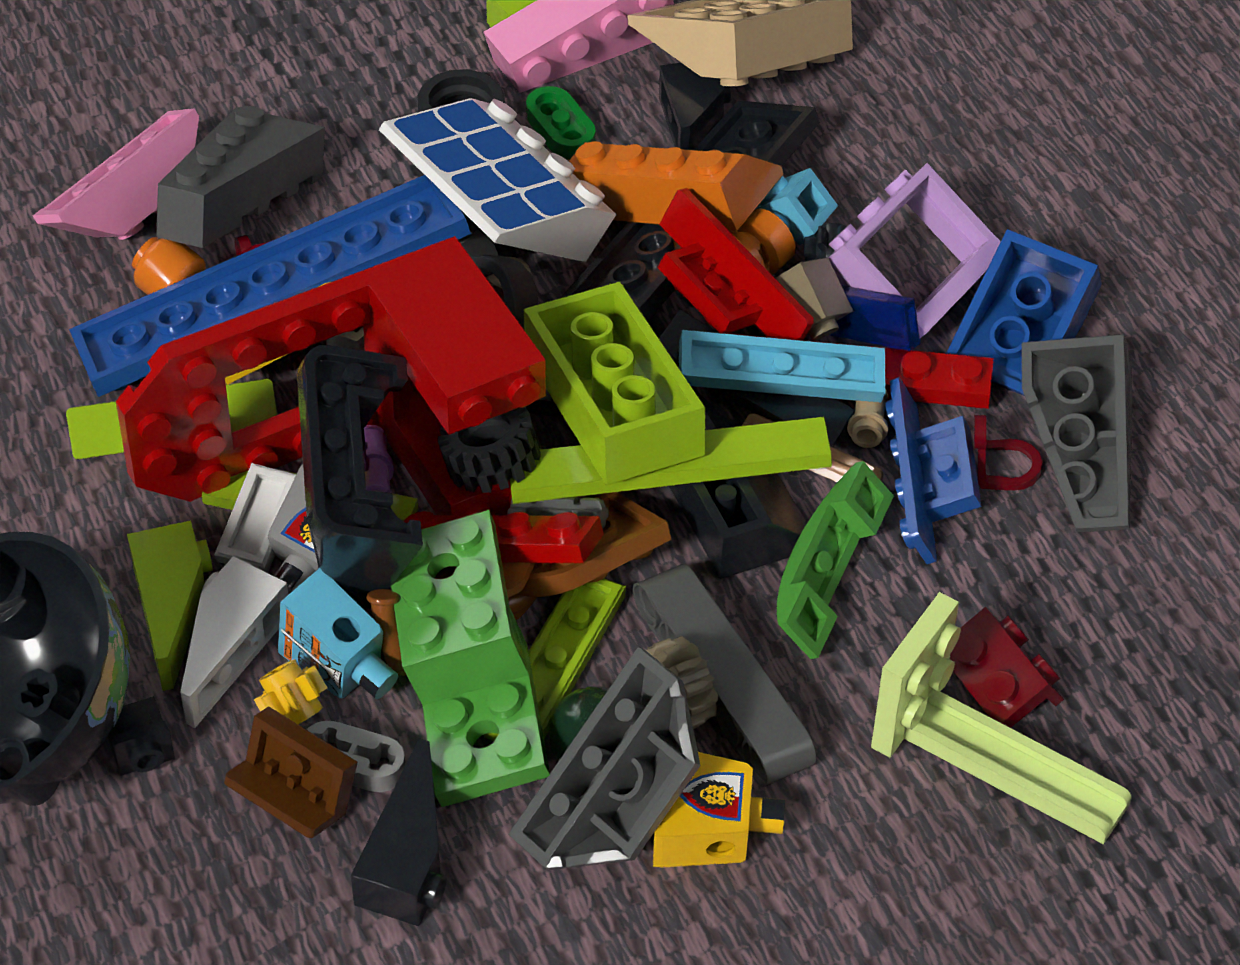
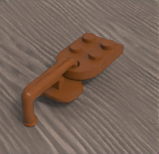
M617 492L604 493L595 497L604 500L605 506L609 508V517L606 518V525L603 528L604 536L584 563L502 562L509 606L515 619H519L530 608L537 597L561 594L586 583L600 581L608 575L609 571L631 560L647 557L653 552L654 548L672 540L667 521ZM449 566L442 569L434 579H445L452 576L457 567ZM389 589L373 590L367 594V600L371 603L372 618L383 630L382 653L385 662L398 675L405 676L394 604L399 601L400 596Z

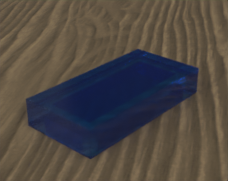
M841 285L853 312L836 321L839 329L830 334V336L911 351L921 344L914 298Z

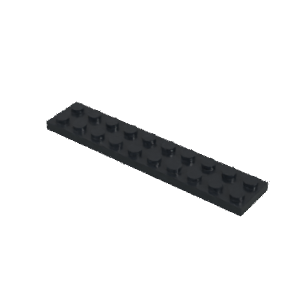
M737 101L694 150H718L722 153L746 154L782 167L818 126L820 121L815 107ZM628 222L560 298L621 282L648 322L675 290L670 280L657 267L665 253L680 249L681 247L659 224ZM547 389L546 397L525 406L529 413L564 418Z

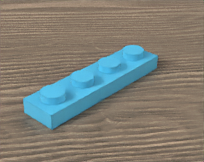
M682 330L679 340V370L690 386L879 403L882 402L885 395V348Z

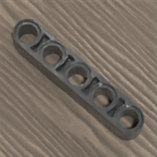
M683 563L635 583L633 586V596L636 606L657 639L662 641L667 638L674 639L683 636L690 643L695 644L699 649L701 658L707 660L709 673L714 677L712 681L713 687L718 694L716 716L712 718L742 762L748 763L753 767V778L758 785L766 787L814 765L816 753L805 727L692 569Z

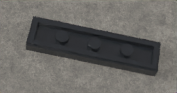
M682 310L677 312L659 338L678 368L679 340L682 330L719 333ZM711 388L749 411L774 422L824 417L831 447H834L855 411L834 398Z

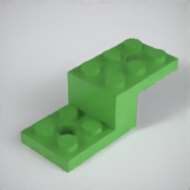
M483 511L421 529L423 546L395 583L391 585L392 592H396L400 596L399 601L394 604L402 667L423 706L427 741H430L435 796L441 807L547 778L550 775L528 646L509 606L496 526L490 511ZM449 566L457 567L452 576L445 579H434L442 569ZM487 733L499 734L490 746L485 748L473 747L476 740Z

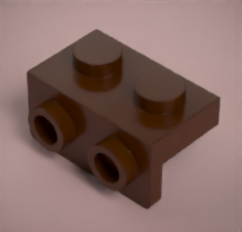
M268 706L254 715L246 760L226 773L224 784L305 837L314 838L346 815L358 762Z

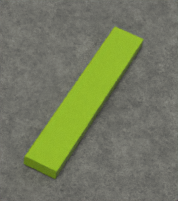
M824 417L705 430V456L607 486L581 445L540 450V460H535L536 468L532 472L523 470L525 479L517 483L512 478L510 479L513 504L825 468L832 467V460Z

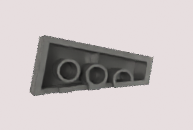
M254 106L236 107L158 183L157 237L204 248L242 225V216L254 214L259 216L269 210L271 199L278 195L286 199L298 193L299 183L304 180L311 184L317 182L323 173L325 127L267 114L262 109Z

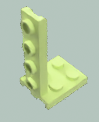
M939 592L882 668L871 748L891 758L902 741L906 739L1104 844L1130 805L1132 797L1126 788L940 692L948 683L954 670L955 662L949 658L959 639L961 628L955 625L959 602Z

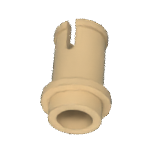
M886 389L881 403L856 401L855 413L848 421L847 430L853 442L858 446L864 448L875 447L887 436L888 423L884 419L886 401H888Z

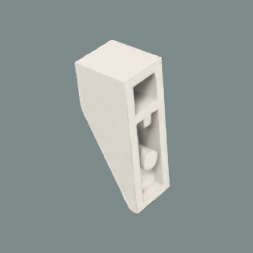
M234 556L220 572H214L209 576L200 595L180 691L186 724L193 728H196L277 632L280 621V602L288 596L287 582Z

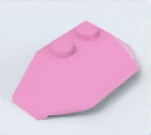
M195 108L166 112L146 130L47 206L35 213L33 217L37 224L96 238L118 237L120 240H123L138 233L144 227L142 221L151 213H157L158 183L195 148L199 115Z

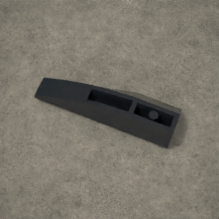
M691 386L705 407V430L733 427ZM778 473L669 486L720 579L789 558L807 524Z

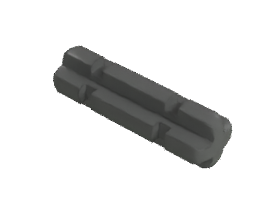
M570 497L513 504L511 499V505L508 509V514L524 512L529 516H554L564 512H572L577 514V516H600L602 528L605 527L606 518L609 517V508L605 506L604 500L600 498H582L580 503L578 498Z

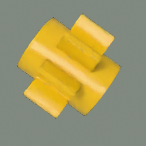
M293 659L276 667L259 679L264 691L254 701L260 712L269 706L293 722L300 724L323 708L317 697L320 696L319 693L328 687L315 665L301 670L297 661Z

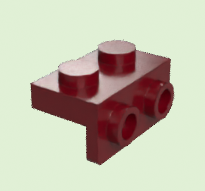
M984 607L960 627L959 639L949 658L955 662L953 672L990 718L1011 728L1046 698L1055 706L1064 700L1053 686L1061 678L1040 654L1036 655L1033 659L1029 657L1021 647L1029 639L1008 615L999 621L987 607Z

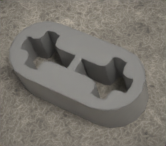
M321 721L307 728L309 732L325 742L335 743L338 750L358 762L352 786L372 792H385L394 789L405 767L403 747L396 740L336 721ZM380 758L389 759V764H382L379 770H372L370 768V764H377Z

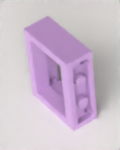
M928 163L912 176L907 170H904L884 189L890 195L885 202L878 196L857 216L863 223L857 230L849 224L829 243L834 252L828 258L843 290L899 349L903 350L924 336L987 271L1001 242ZM905 204L918 215L961 262L916 310L859 250Z

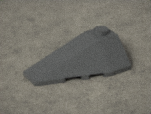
M1124 334L1022 342V390L1076 531L1094 532L1130 529L1132 367Z

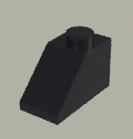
M683 63L660 65L659 101L674 146L682 150H694L723 118L724 104L731 101L730 86L720 85V78L701 77Z

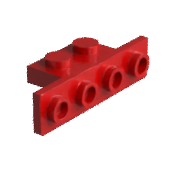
M689 189L677 190L659 225L681 248L665 253L657 268L670 280L674 288L683 294L705 317L708 324L719 333L728 334L755 324L768 338L803 341L814 323V318Z

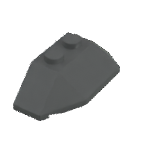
M638 647L508 835L542 866L550 870L635 860L701 766L683 681L645 649Z

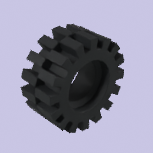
M518 407L490 418L478 426L468 427L448 435L443 426L439 430L441 436H438V444L450 479H453L454 484L459 488L464 485L466 491L474 493L477 487L480 486L482 493L492 492V485L499 484L500 490L509 488L508 480L513 478L519 483L525 479L523 470L532 472L536 468L535 460H540L539 441L526 407Z

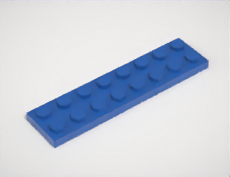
M423 175L69 329L97 396L100 397L112 391L125 389L132 382L146 377L151 371L147 362L163 344L454 236L457 239L470 235L471 232L461 210L426 175Z

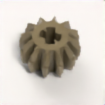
M683 636L674 639L667 638L648 647L646 650L683 681L693 729L698 728L700 725L705 724V721L716 716L718 694L713 687L712 681L714 677L709 673L707 660L701 658L698 647L690 643Z

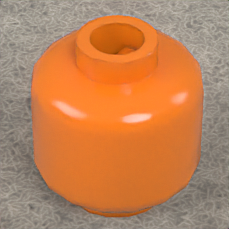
M155 236L146 241L133 258L132 267L135 269L133 274L134 283L139 289L149 295L206 270V263L199 254L186 244L163 238L159 239Z

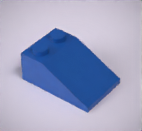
M1007 229L946 354L994 358L991 382L1024 396L1022 390V342L1075 338L1102 285L1098 265Z

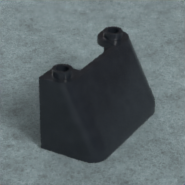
M319 345L307 353L298 367L297 373L307 522L318 568H321L326 575L331 577L362 608L371 609V603L367 600V594L377 589H390L391 585L395 583L423 546L421 521L409 520L408 523L402 521L391 509L393 504L392 493L366 490L363 458L365 446L364 428L389 392H400L408 381L406 357L331 345Z

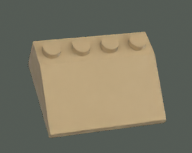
M691 0L627 15L628 25L699 76L720 78V85L722 86L748 84V77L778 76V69L785 71L802 70L807 68V61L810 63L835 61V54L853 49L851 0Z

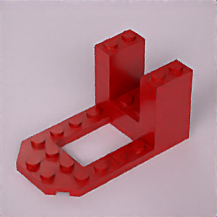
M456 236L161 345L147 362L151 371L139 386L128 385L116 400L127 473L138 488L191 502L201 498L202 492L210 494L226 488L230 482V477L248 471L251 463L274 469L302 458L299 407L231 432L225 378L363 326L365 351L406 357L408 381L400 392H389L367 425H377L384 430L383 435L387 434L388 443L436 515H459L465 512L480 513L487 510L490 511L491 515H507L512 499L510 480H508L509 488L500 490L499 484L492 485V492L482 493L480 486L477 487L474 493L466 491L464 485L460 488L457 487L453 479H450L438 444V436H441L439 430L443 426L448 435L468 427L478 426L490 418L518 407L528 406L534 401L546 397V359Z

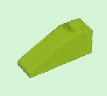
M191 520L127 534L134 574L162 691L174 689L193 633L200 595L205 584L203 573L213 571L206 539L196 541Z

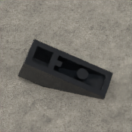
M420 738L351 873L354 906L416 926L420 925L428 907L433 909L438 907L443 897L447 880L446 875L441 874L430 741Z

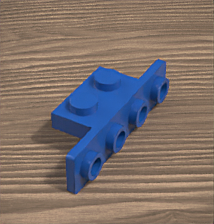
M898 377L889 381L892 399L886 401V411L890 423L896 431V438L890 440V447L893 458L900 468L901 478L895 479V488L906 514V518L900 520V529L906 546L910 550L916 548L925 563L930 564L937 562L932 522L982 507L971 430L963 416L920 430L917 404L901 378Z

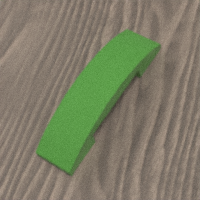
M864 461L855 463L842 476L813 513L792 550L780 583L777 598L778 625L810 659L819 657L838 617L828 605L859 539L876 535L894 497Z

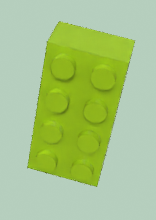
M621 282L524 309L525 332L546 359V389L606 486L705 456V407Z

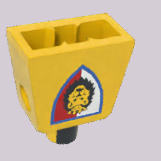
M698 752L701 766L654 832L653 867L742 863L746 861L748 831L783 834L785 800L751 797L753 767L748 763Z

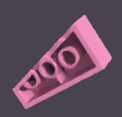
M537 0L483 33L493 61L519 93L653 43L628 25L627 15L673 5L674 1Z

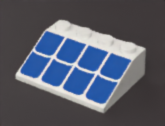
M469 98L383 122L379 131L494 243L586 262L616 216V213L602 201L605 195L597 187L586 181L579 180L573 174L575 167L562 156L550 153L543 146L546 140L533 129L521 126L515 120L517 113L499 100L493 99L491 103Z

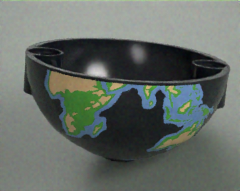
M6 532L0 534V804L20 801L29 806H36L45 803L55 793L62 779L80 770L104 745L121 713L128 688L130 665L128 633L112 592L102 576L71 546L52 536L35 532Z

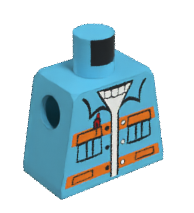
M321 568L316 570L280 602L278 653L288 661L295 659L301 670L315 665L328 687L327 690L341 699L345 698L358 685L375 699L382 698L397 681L398 673L381 660L382 628Z

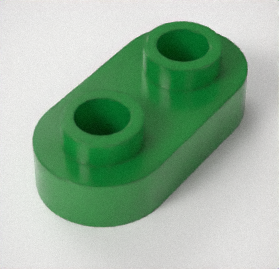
M545 86L533 90L526 99L527 121L546 140L545 144L552 153L570 160L576 153V150L585 142L595 141V125L567 91L559 87Z

